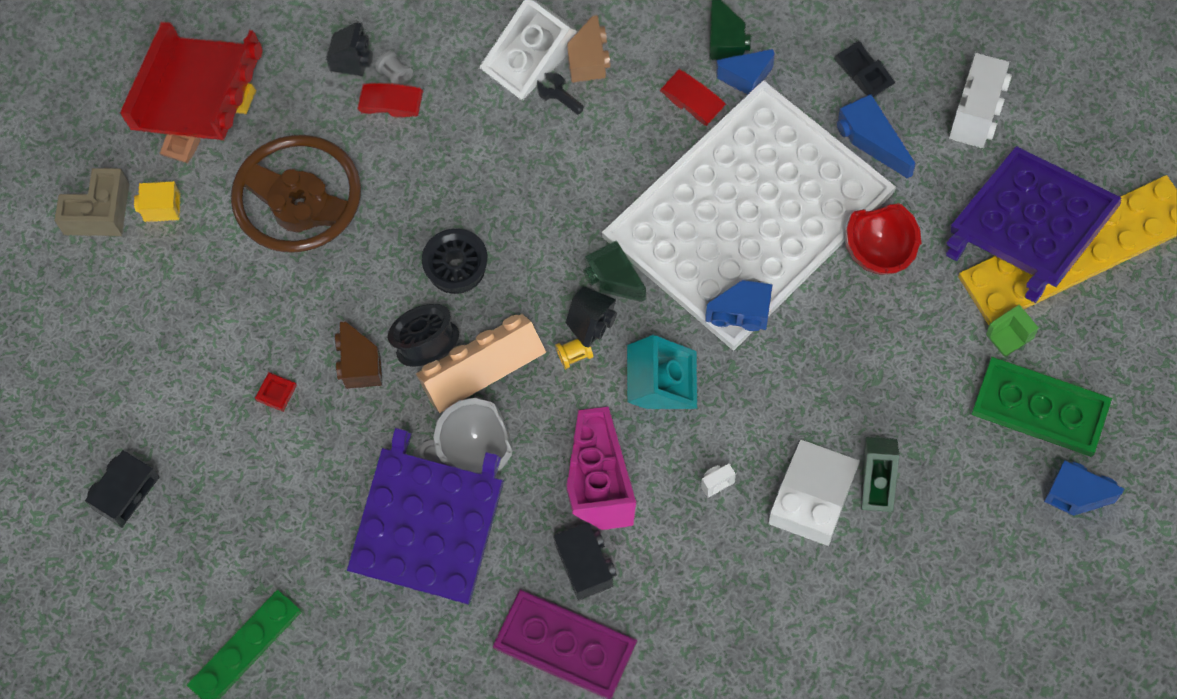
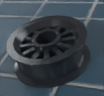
M458 228L447 229L434 235L425 245L422 252V267L426 276L439 290L450 294L465 293L475 288L484 277L488 261L487 250L483 241L474 233ZM455 259L463 261L458 266L448 265L452 260Z
M425 304L407 311L396 319L388 331L387 338L390 345L397 348L396 355L400 363L410 367L424 366L441 359L454 348L459 339V330L455 324L450 322L451 314L448 308L441 304Z

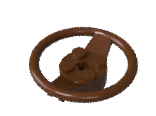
M311 135L284 136L260 146L242 163L232 184V211L243 232L265 248L288 253L313 250L331 242L348 228L360 203V177L352 159L336 144ZM303 146L322 150L334 157L345 170L349 182L348 201L329 195L324 182L312 173L288 169L280 175L258 165V163L268 155L289 147ZM244 187L269 205L278 225L287 231L301 233L315 226L331 227L316 236L303 240L288 241L270 237L258 230L247 217L243 205ZM304 199V202L299 201L296 205L294 204L296 200Z

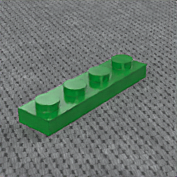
M277 589L186 686L200 699H220L302 611Z

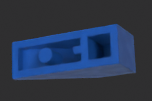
M871 94L840 108L837 128L842 137H848L852 145L906 178L913 176L915 161Z

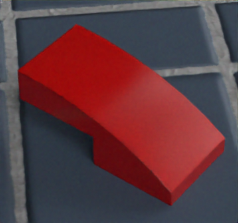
M680 69L660 89L675 106L680 109L684 107L704 126H707L726 105L710 89Z
M363 84L357 109L365 114L388 112L392 117L398 118L418 116L423 90L418 87L401 84Z

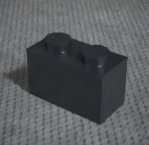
M122 450L119 456L114 457L109 462L106 469L107 472L99 482H95L90 487L85 500L94 511L123 528L160 478L152 467Z
M586 522L553 535L556 549L578 601L614 587L612 577L617 576L616 570L610 558L604 559L601 548L605 547L598 529L593 531L590 523Z

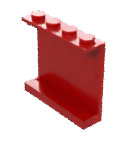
M161 22L120 111L130 130L224 140L228 130L233 125V118L238 106L242 104L243 94L248 83L252 80L257 61L262 56L263 48L255 32L249 30L247 37L243 40L244 43L181 38L178 36L172 23Z

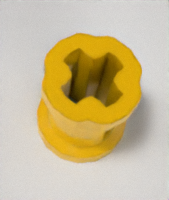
M578 338L565 344H555L557 354L565 370L570 368L572 363L584 358L591 359L594 357L591 347L583 346Z

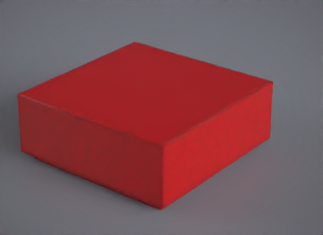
M268 372L255 400L284 412L297 385L295 382Z

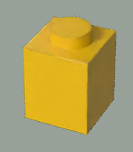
M175 182L139 183V194L134 196L135 211L140 213L144 222L179 220L180 192Z

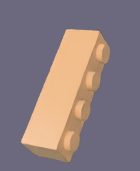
M523 314L513 315L505 319L503 325L496 329L480 333L476 340L471 343L453 348L448 356L439 361L435 360L424 365L422 370L417 372L416 375L431 404L441 413L459 400L466 399L545 354L546 351L532 322Z

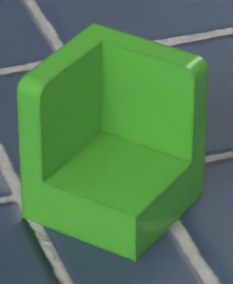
M1019 304L989 325L986 335L1000 353L1007 357L1033 340L1039 327Z

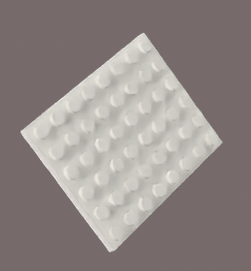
M763 80L603 230L602 238L734 351L753 331H747L740 326L733 325L717 327L711 322H706L707 304L741 280L773 284L769 317L845 242V229L851 214L854 211L864 209L866 211L877 210L895 192L896 186Z

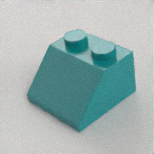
M655 335L627 345V403L645 409H697V351Z

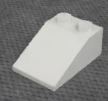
M524 0L479 68L519 99L523 100L537 86V80L541 82L545 79V73H551L567 57V44L577 34L578 30L536 0Z
M800 439L770 513L769 524L829 546L860 461Z

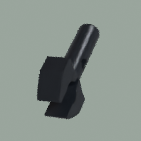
M545 73V79L553 83L555 89L552 87L547 88L537 80L538 94L544 101L557 99L576 115L583 112L584 106L563 90L565 78L559 73Z

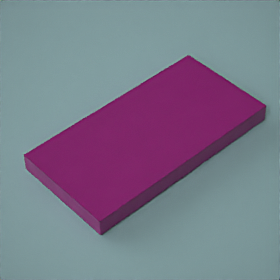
M520 589L492 648L605 699H612L636 647L637 640Z

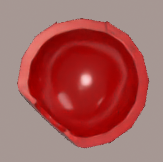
M899 203L887 205L874 211H866L865 209L854 211L845 229L846 248L852 260L864 270L878 275L894 274L907 269L916 259L919 246L922 244L920 227L914 215Z

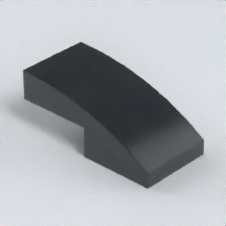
M860 41L855 42L838 53L834 58L867 96L871 94L874 98L896 83L879 59L874 61Z

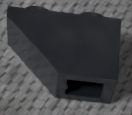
M356 22L333 33L326 56L330 72L363 76L365 68H370L373 52L369 50V37L365 35L362 23Z
M585 286L573 296L565 323L583 346L589 348L596 339L600 340L603 337L606 328L612 327L617 312L613 310L616 299Z

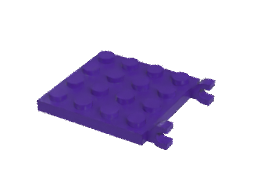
M1016 146L952 223L951 233L954 235L947 241V246L951 248L947 251L946 256L957 261L963 254L967 243L970 242L1033 275L1027 282L1026 287L1029 290L1025 294V298L1036 303L1043 294L1047 284L1054 287L1058 286L1121 204V197Z
M395 428L391 450L381 449L347 571L470 605L504 484L503 480L496 479L502 458L486 452L482 474L410 456L406 454L412 434Z

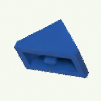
M770 49L717 60V79L748 95L766 79L773 69L774 50Z

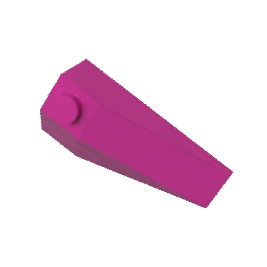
M609 407L578 410L566 487L573 515L601 530L633 526L636 507L635 496Z

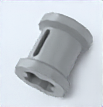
M387 51L381 55L375 64L376 71L380 74L384 73L391 80V84L404 85L413 76V69L409 66H404L397 59V54L394 51Z

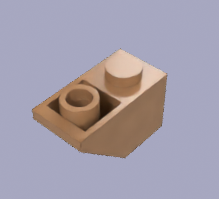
M598 15L592 16L567 44L572 82L606 78L605 68H610L609 51H603L602 44L607 43L605 26L599 27Z

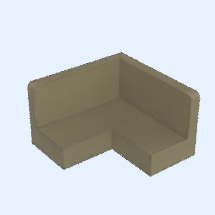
M92 168L88 195H58L55 222L64 235L122 236L129 182L122 169Z

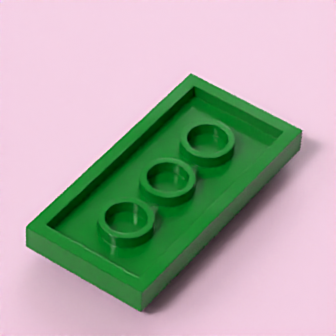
M991 357L971 415L1093 457L1112 398Z

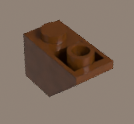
M346 321L340 322V333H335L337 352L341 351V361H336L337 379H342L346 389L382 386V365L378 347Z

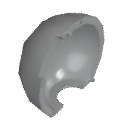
M478 398L459 400L446 408L436 423L433 436L435 450L444 465L482 474L486 452L502 458L498 471L504 467L512 456L513 448L509 432L499 408L493 402Z

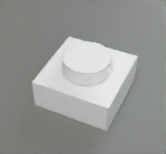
M730 464L722 468L718 465L709 469L704 474L701 488L707 498L734 484L736 473Z

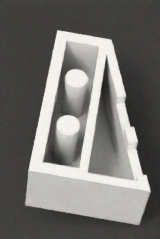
M975 53L949 139L984 148L986 139H993L997 123L992 122L994 115L1000 116L1004 99L999 96L1001 90L1007 92L1012 74L1007 73L1010 62Z

